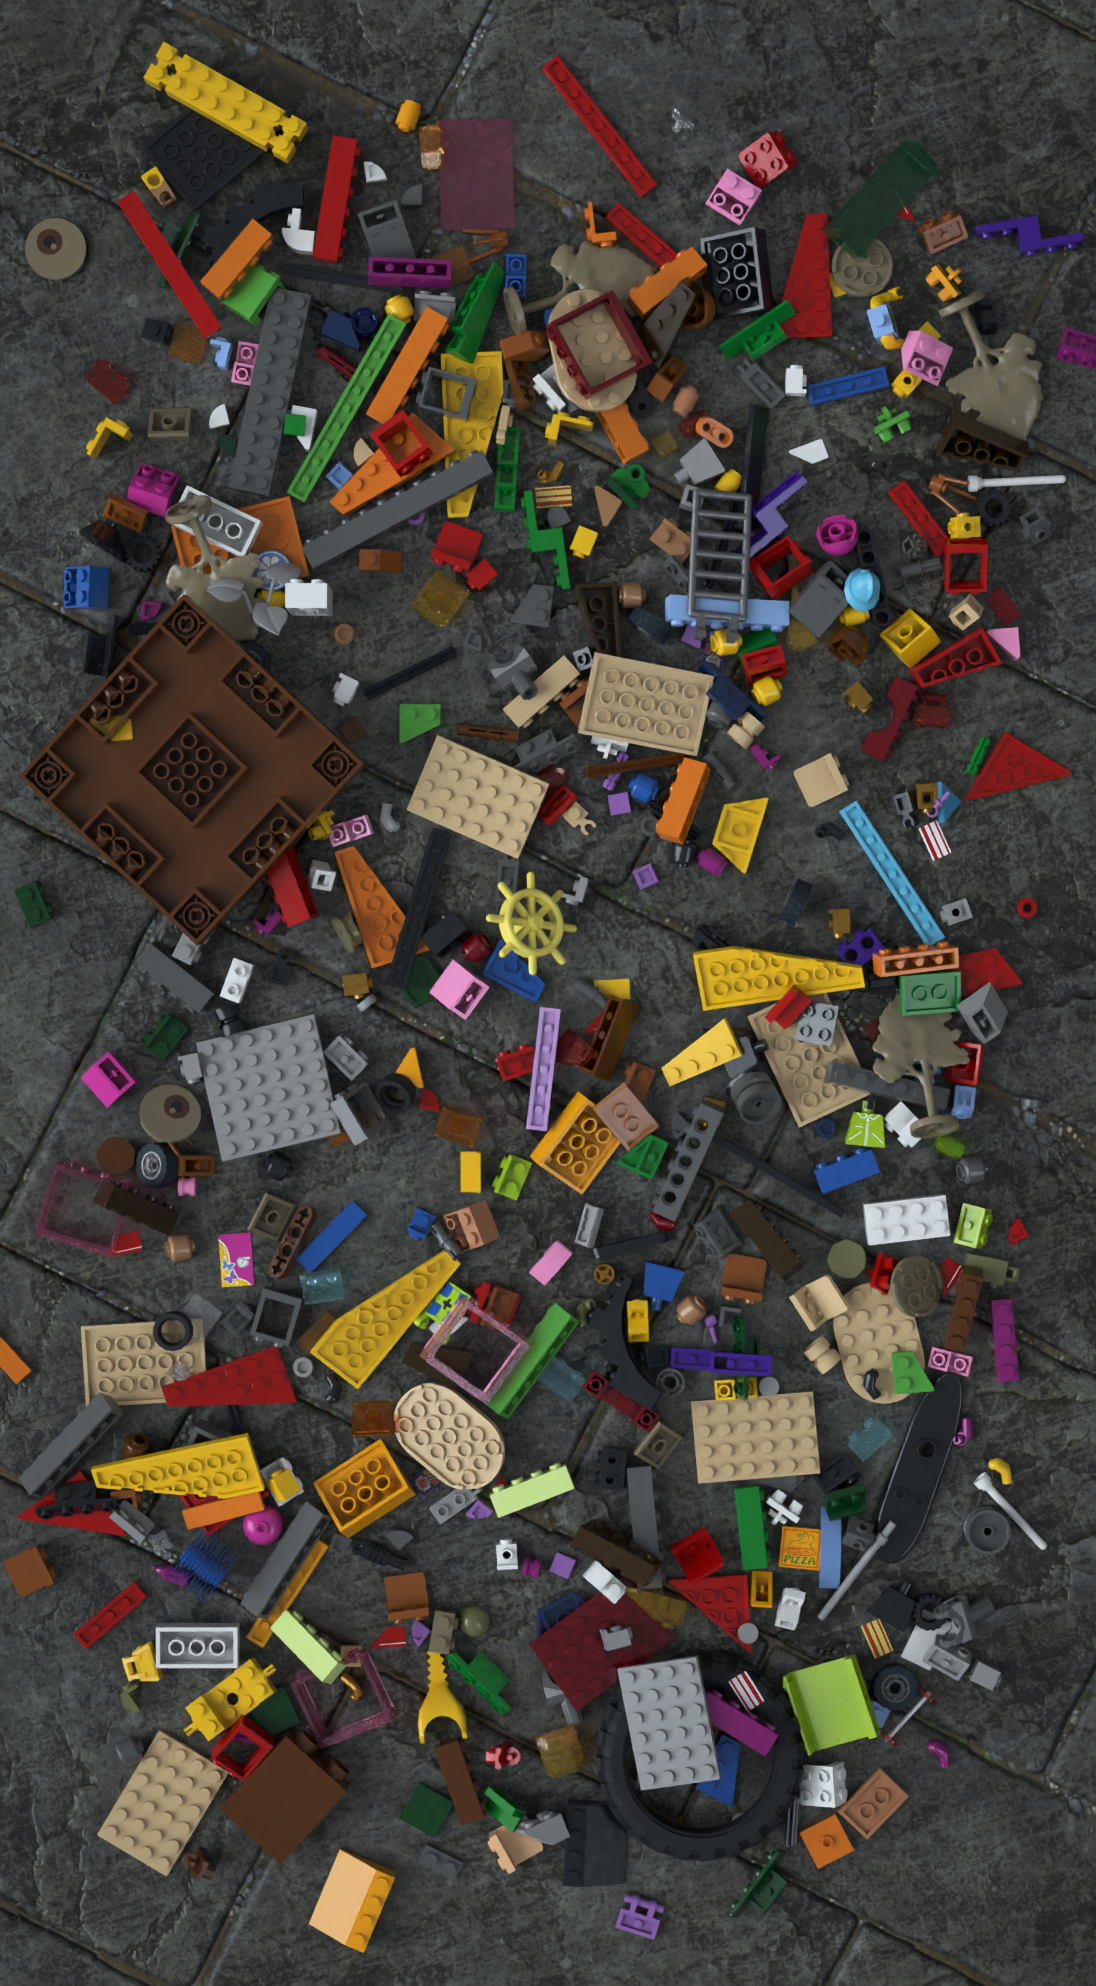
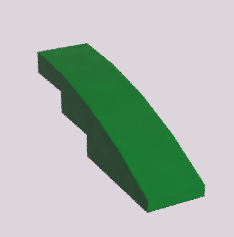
M508 427L504 445H498L494 511L515 513L520 428Z

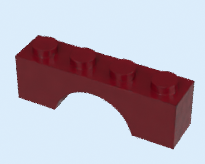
M897 676L894 677L886 694V697L893 706L892 722L882 731L869 732L860 752L881 762L884 758H889L893 750L890 745L893 739L897 741L902 731L899 729L902 721L906 722L911 712L907 709L910 703H915L919 692L916 691L918 686Z

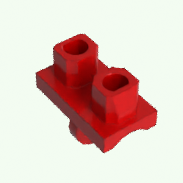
M878 1253L875 1268L869 1269L867 1273L868 1277L872 1278L870 1287L879 1290L882 1295H887L890 1289L892 1273L900 1261L884 1253Z
M506 1741L501 1745H494L492 1749L486 1750V1762L495 1763L496 1769H502L508 1764L516 1765L522 1758L521 1751L513 1746V1741Z

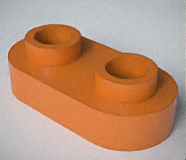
M707 416L701 417L697 421L696 432L701 437L721 448H726L732 443L733 433L723 424ZM706 423L707 428L703 430V425ZM722 433L723 437L719 440V435Z

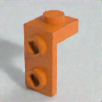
M592 201L588 202V208H584L585 220L590 222V228H586L587 240H591L594 246L600 245L601 248L613 247V244L617 242L616 231L595 234Z

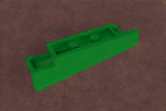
M492 263L485 275L479 273L474 277L449 327V330L455 335L446 347L445 352L470 364H473L505 276V271L497 263Z

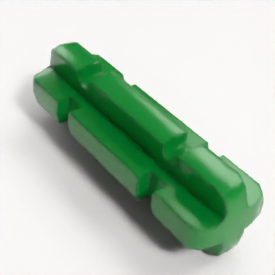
M984 736L980 738L979 746H976L971 757V764L967 766L966 772L973 776L977 774L978 766L981 765L987 752L986 748L991 743L989 738Z

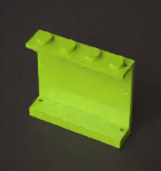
M855 1654L792 1671L783 1677V1689L785 1692H788L789 1702L794 1710V1714L797 1716L804 1741V1750H807L808 1756L812 1755L814 1751L865 1737H869V1739L876 1738L881 1733Z

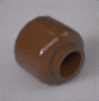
M142 1433L128 1435L122 1447L124 1458L128 1459L147 1455L151 1447L149 1439Z

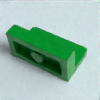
M763 628L762 631H754L742 636V646H739L737 652L742 668L741 655L778 645L770 629Z
M488 1787L484 1793L491 1799L487 1806V1812L510 1831L515 1832L527 1811L501 1790Z

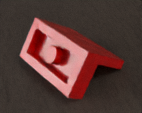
M793 984L767 1013L765 1019L770 1023L775 1020L780 1026L787 1029L811 1003L812 999Z

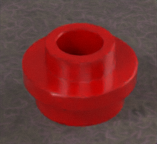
M1029 897L1022 898L1017 904L1018 913L1025 918L1034 916L1038 909L1036 901ZM1025 904H1029L1031 907L1028 912L1023 909Z

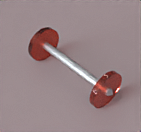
M919 1686L918 1690L924 1696L892 1731L887 1733L883 1728H880L885 1742L888 1741L894 1747H897L899 1744L893 1736L927 1699L934 1705L938 1703L931 1695V1691H926L922 1686Z

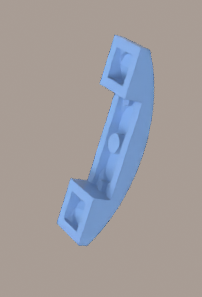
M821 1506L819 1588H839L841 1519L829 1521L824 1506Z

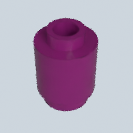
M710 847L707 850L703 848L697 856V859L700 860L698 865L713 875L715 873L719 876L728 863L724 860L723 856Z

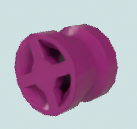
M525 1556L521 1576L526 1577L529 1575L533 1579H538L541 1559L533 1560Z

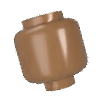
M622 582L617 587L618 604L624 609L640 607L642 602L646 600V590L642 589L641 584L638 582Z
M186 1233L169 1236L168 1240L164 1242L167 1258L170 1257L172 1261L190 1259L192 1252L195 1251L194 1239L190 1240Z
M688 1295L677 1305L676 1309L679 1321L689 1325H695L706 1315L707 1305L705 1301L698 1295Z

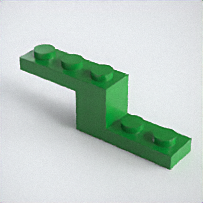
M532 490L524 491V497L520 498L522 509L527 511V517H523L525 530L529 529L530 537L526 538L528 550L532 549V554L557 551V554H553L555 567L559 566L560 574L556 575L557 586H562V591H569L570 583L562 527L537 531Z

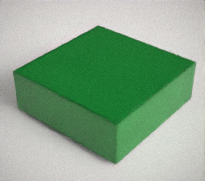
M286 414L284 435L305 437L307 416Z

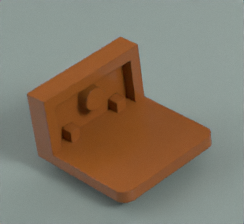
M586 678L576 685L578 689L573 693L570 691L565 693L560 698L562 702L559 703L578 729L589 681Z
M733 1253L727 1254L720 1290L721 1295H724V1299L736 1301V1298L745 1299V1303L756 1304L757 1301L761 1302L767 1266L766 1260Z
M40 1543L8 1558L4 1562L19 1595L22 1597L44 1586L48 1587L58 1580L56 1569L53 1565H50L48 1553L44 1547H41Z
M423 1572L387 1576L385 1578L389 1621H394L395 1624L406 1622V1619L414 1618L415 1621L424 1620L426 1616H429L430 1606L425 1574Z

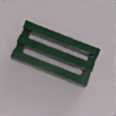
M609 477L605 481L633 511L639 507V504L613 477Z

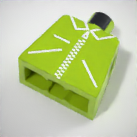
M863 1100L862 1112L853 1111L845 1144L885 1148L883 1115L874 1113L875 1101Z

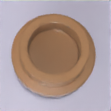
M340 624L334 631V637L340 644H349L355 636L354 629L348 624Z

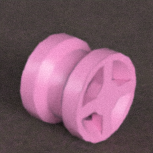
M179 1176V1196H184L185 1194L190 1196L196 1195V1176H191L190 1178Z

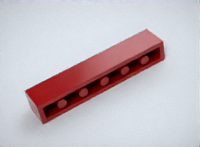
M333 135L313 251L314 261L338 265L339 259H343L344 247H341L342 239H346L348 227H345V221L350 218L351 207L348 206L349 198L353 199L354 186H351L352 179H356L358 171L355 161L356 158H360L361 146H358L357 139Z

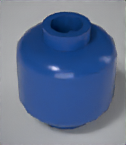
M644 773L639 774L637 778L633 777L629 784V788L632 789L631 796L645 803H649L651 800L655 801L660 790L658 780Z

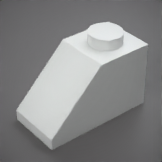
M292 405V410H288L287 414L307 416L305 437H296L305 450L310 452L318 411L317 409Z

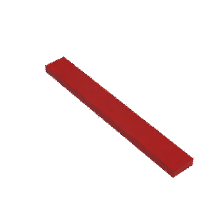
M557 55L544 65L542 71L637 194L643 198L657 187L658 184L560 57Z
M132 191L118 200L117 203L203 337L207 339L221 330L222 326L136 192Z

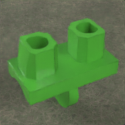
M886 406L881 408L883 414L878 416L877 419L879 423L885 419L886 422L875 427L873 432L875 436L879 435L885 444L895 438L890 428L897 425L901 435L910 431L912 428L908 420L910 417L908 411L892 418L891 416L898 413L896 408L888 411Z

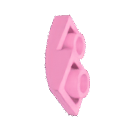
M239 340L231 382L250 386L259 344Z
M368 814L330 826L333 832L329 835L332 847H336L374 834Z
M556 1240L544 1252L543 1257L530 1269L529 1273L545 1286L573 1252L559 1240Z
M932 1347L927 1367L969 1377L974 1357Z

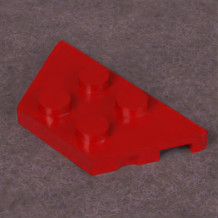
M996 948L960 955L959 968H952V970L961 971V997L972 995L989 982L995 990L1022 984L1020 978Z

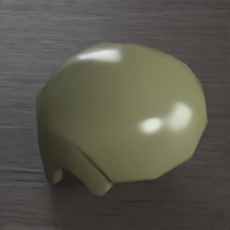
M479 1606L465 1607L458 1615V1626L468 1636H481L490 1627V1617L487 1611Z

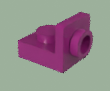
M756 744L749 749L762 770L766 767L768 770H771L779 764L777 761L781 758L779 754L768 761L767 757L769 754L763 746L759 747Z
M271 912L264 920L267 922L265 925L254 919L252 921L255 924L254 929L262 935L265 933L270 935L282 921L281 912Z

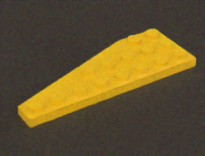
M502 351L477 352L473 364L450 354H441V370L477 380L467 422L443 416L444 441L457 452L452 456L448 455L445 457L446 469L450 468L449 464L456 460H460V462L465 460L467 454L472 451L478 450L479 452L482 450L485 456L487 454L504 393ZM442 379L443 409L459 413L466 385ZM477 485L447 500L448 518L469 517Z
M737 946L693 952L703 1011L780 1000L793 984L807 996L865 987L862 965Z
M443 1250L336 1319L311 1349L310 1353L355 1388L359 1389L461 1263L458 1260L454 1261L449 1253Z
M248 1433L95 1465L91 1468L97 1488L117 1490L128 1488L140 1492L151 1490L154 1493L175 1495L198 1494L199 1497H207L209 1495L218 1496V1498L222 1499L260 1492L265 1489Z

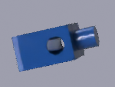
M646 1261L643 1295L651 1297L649 1309L660 1311L663 1300L672 1302L684 1275V1270Z

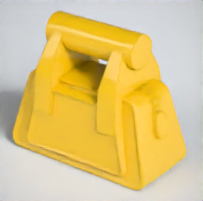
M152 1641L133 1650L131 1656L121 1658L128 1681L140 1679L142 1682L159 1681L163 1676L161 1668H156V1652ZM131 1662L135 1663L137 1669L136 1673H134Z

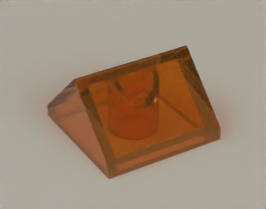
M444 1105L434 1136L473 1148L483 1118Z
M393 1401L353 1403L352 1438L394 1435Z

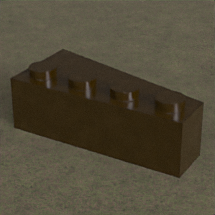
M955 411L937 442L936 456L943 457V455L953 457L955 460L967 459L974 461L976 464L988 463L992 464L993 467L1019 471L1028 457L1029 443Z
M616 582L575 584L572 586L593 654L598 652L622 657Z

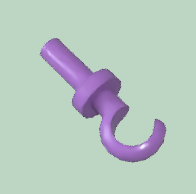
M947 791L939 800H935L936 804L933 807L936 809V813L934 815H930L928 809L926 814L932 818L936 817L939 812L938 808H943V803L951 793Z

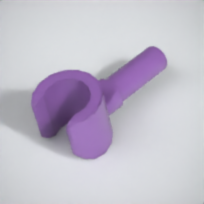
M713 1313L705 1317L704 1321L711 1332L713 1342L718 1343L716 1331L713 1327L718 1321Z

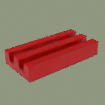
M563 784L540 807L537 815L551 827L579 798ZM565 792H567L559 801H557ZM552 806V808L545 815H543Z

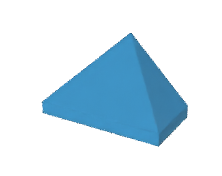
M936 782L938 785V800L947 791L951 793L943 803V808H938V822L940 824L945 823L961 800L942 782Z

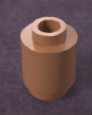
M688 385L685 388L681 387L673 403L674 408L672 411L683 417L691 414L699 398V395L696 393L697 390Z

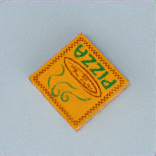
M782 1525L778 1566L819 1571L821 1529Z

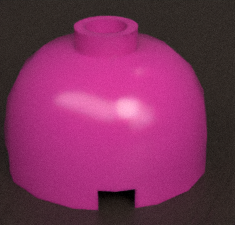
M834 515L823 520L824 524L820 528L818 526L816 533L821 548L828 554L841 556L854 549L858 541V529L852 518L850 520L846 519L845 515Z
M265 1504L263 1511L247 1514L243 1520L245 1535L251 1542L257 1545L273 1543L280 1537L283 1531V1517L279 1510L270 1504Z

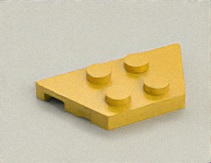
M769 798L742 801L723 806L712 844L744 874H746Z

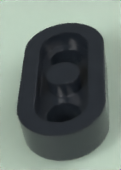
M636 379L635 385L638 386V390L636 392L632 391L627 400L633 414L637 418L644 419L651 414L652 403L643 382L640 379ZM644 404L646 409L641 411L638 406Z

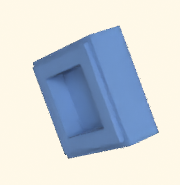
M339 461L325 477L340 490L354 475Z

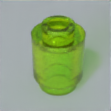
M949 1134L936 1137L934 1142L937 1152L952 1159H960L966 1148V1144L962 1143V1140Z

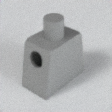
M704 438L680 459L683 469L675 473L674 477L680 485L690 479L693 485L697 486L723 475L725 469Z

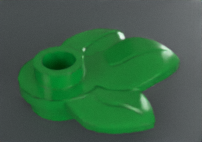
M632 464L627 469L620 468L611 475L632 497L637 495L639 498L645 499L647 496L649 485L645 480L646 470L642 465ZM633 471H638L640 476L634 478L632 476Z

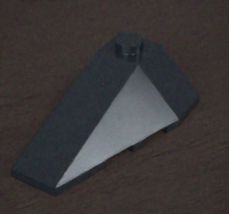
M99 519L79 531L90 543L125 564L126 559L124 557L125 552L121 534L116 529L117 525L108 519L105 522Z

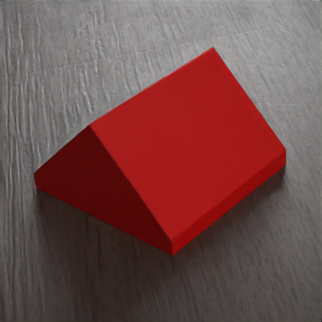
M954 1041L953 1043L958 1048L962 1049L964 1047L969 1053L970 1061L965 1065L947 1066L945 1081L979 1086L984 1045Z

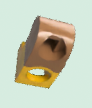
M156 166L141 176L163 209L177 200Z

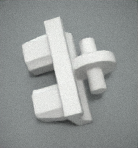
M592 736L591 740L592 744L598 745V751L604 752V759L608 758V754L616 756L618 751L626 753L629 744Z
M777 1489L771 1496L768 1495L765 1499L767 1504L778 1510L775 1512L770 1508L767 1514L773 1517L771 1523L775 1525L779 1521L785 1524L787 1519L782 1514L797 1523L800 1519L799 1514L803 1505L793 1499L788 1508L782 1503L787 1494L780 1489Z

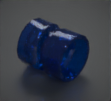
M360 307L353 312L351 324L355 333L362 338L374 336L379 328L376 313L368 307Z

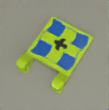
M447 1280L429 1302L423 1313L414 1320V1324L424 1330L427 1328L430 1318L444 1327L436 1333L435 1339L442 1344H447L450 1340L451 1332L474 1298Z

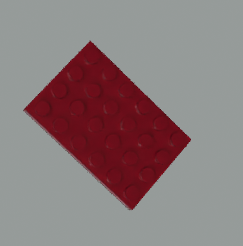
M623 1575L617 1579L628 1589L615 1604L599 1591L529 1643V1646L576 1712L619 1680L617 1670L619 1667L641 1664L674 1639V1636L643 1592L638 1590L636 1582ZM621 1625V1627L625 1628L630 1627L633 1639H630L631 1645L610 1651L604 1649L600 1629L604 1628L608 1632L610 1627Z

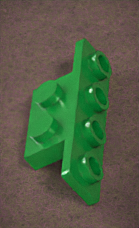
M785 300L723 342L719 347L727 359L746 349L754 361L787 339L780 324L794 316L796 312L789 301Z
M454 1651L445 1657L449 1666L454 1670H458L463 1675L464 1681L470 1685L472 1684L477 1689L479 1696L487 1699L497 1713L503 1715L510 1711L511 1707L498 1695L510 1679L482 1651L478 1652L469 1664Z

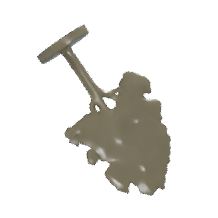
M584 241L580 245L578 254L574 255V247L563 244L558 247L551 259L552 267L559 274L563 275V289L554 296L522 305L514 287L505 288L503 292L504 302L510 324L516 335L525 332L527 329L525 314L556 306L563 297L568 295L570 285L573 283L578 284L579 290L590 289L604 294L613 290L623 309L631 317L637 316L638 314L628 304L629 292L638 285L640 287L644 284L645 279L652 273L655 274L657 268L637 257V254L631 253L625 248H620L619 245L600 248L598 245L594 246Z
M979 290L938 310L942 318L957 311L960 313L976 349V357L973 362L974 367L966 369L954 378H949L945 385L949 388L948 391L954 395L959 393L966 397V399L962 400L961 411L967 413L971 408L979 411L981 414L975 420L1026 441L1034 420L1037 419V413L1040 411L1041 401L1043 400L1042 387L1037 382L1040 379L1039 373L1042 364L1037 360L1027 358L1028 354H1035L1036 343L1032 338L1020 333H1014L1007 341L1005 347L989 348L983 342L968 309V306L985 298L983 290ZM988 354L999 359L995 366L989 362Z
M195 496L173 505L164 513L167 523L180 524L187 521L190 522L201 549V560L190 568L177 564L173 565L166 578L167 587L174 592L182 588L183 592L177 601L183 594L190 596L238 643L255 640L258 629L253 624V613H249V608L243 595L236 601L225 602L207 593V588L218 579L225 577L237 578L244 583L243 590L246 592L252 607L258 602L266 604L264 598H254L253 595L257 588H264L265 582L261 578H252L255 568L259 569L260 561L258 560V555L256 553H249L248 555L230 558L225 561L222 557L212 552L198 519L199 516L209 511L212 507L210 496ZM206 562L209 563L212 569L211 574L203 573V567Z
M897 995L893 1001L889 1002L883 1014L879 1017L878 1029L881 1034L878 1035L872 1049L882 1054L885 1059L880 1060L877 1058L873 1065V1070L887 1083H894L895 1080L900 1079L903 1075L916 1076L921 1081L929 1117L919 1119L910 1125L911 1136L915 1138H934L950 1134L959 1128V1121L953 1115H938L932 1078L937 1073L938 1067L969 1063V1053L964 1047L960 1049L953 1043L959 1040L961 1031L958 1029L950 1031L949 1028L944 1027L943 1023L952 1019L951 1012L901 1016L899 995ZM919 1061L921 1063L923 1073L914 1069L912 1066L914 1062Z

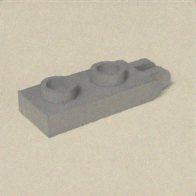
M482 1487L475 1490L454 1489L432 1504L429 1509L441 1525L478 1499L477 1494L483 1489Z

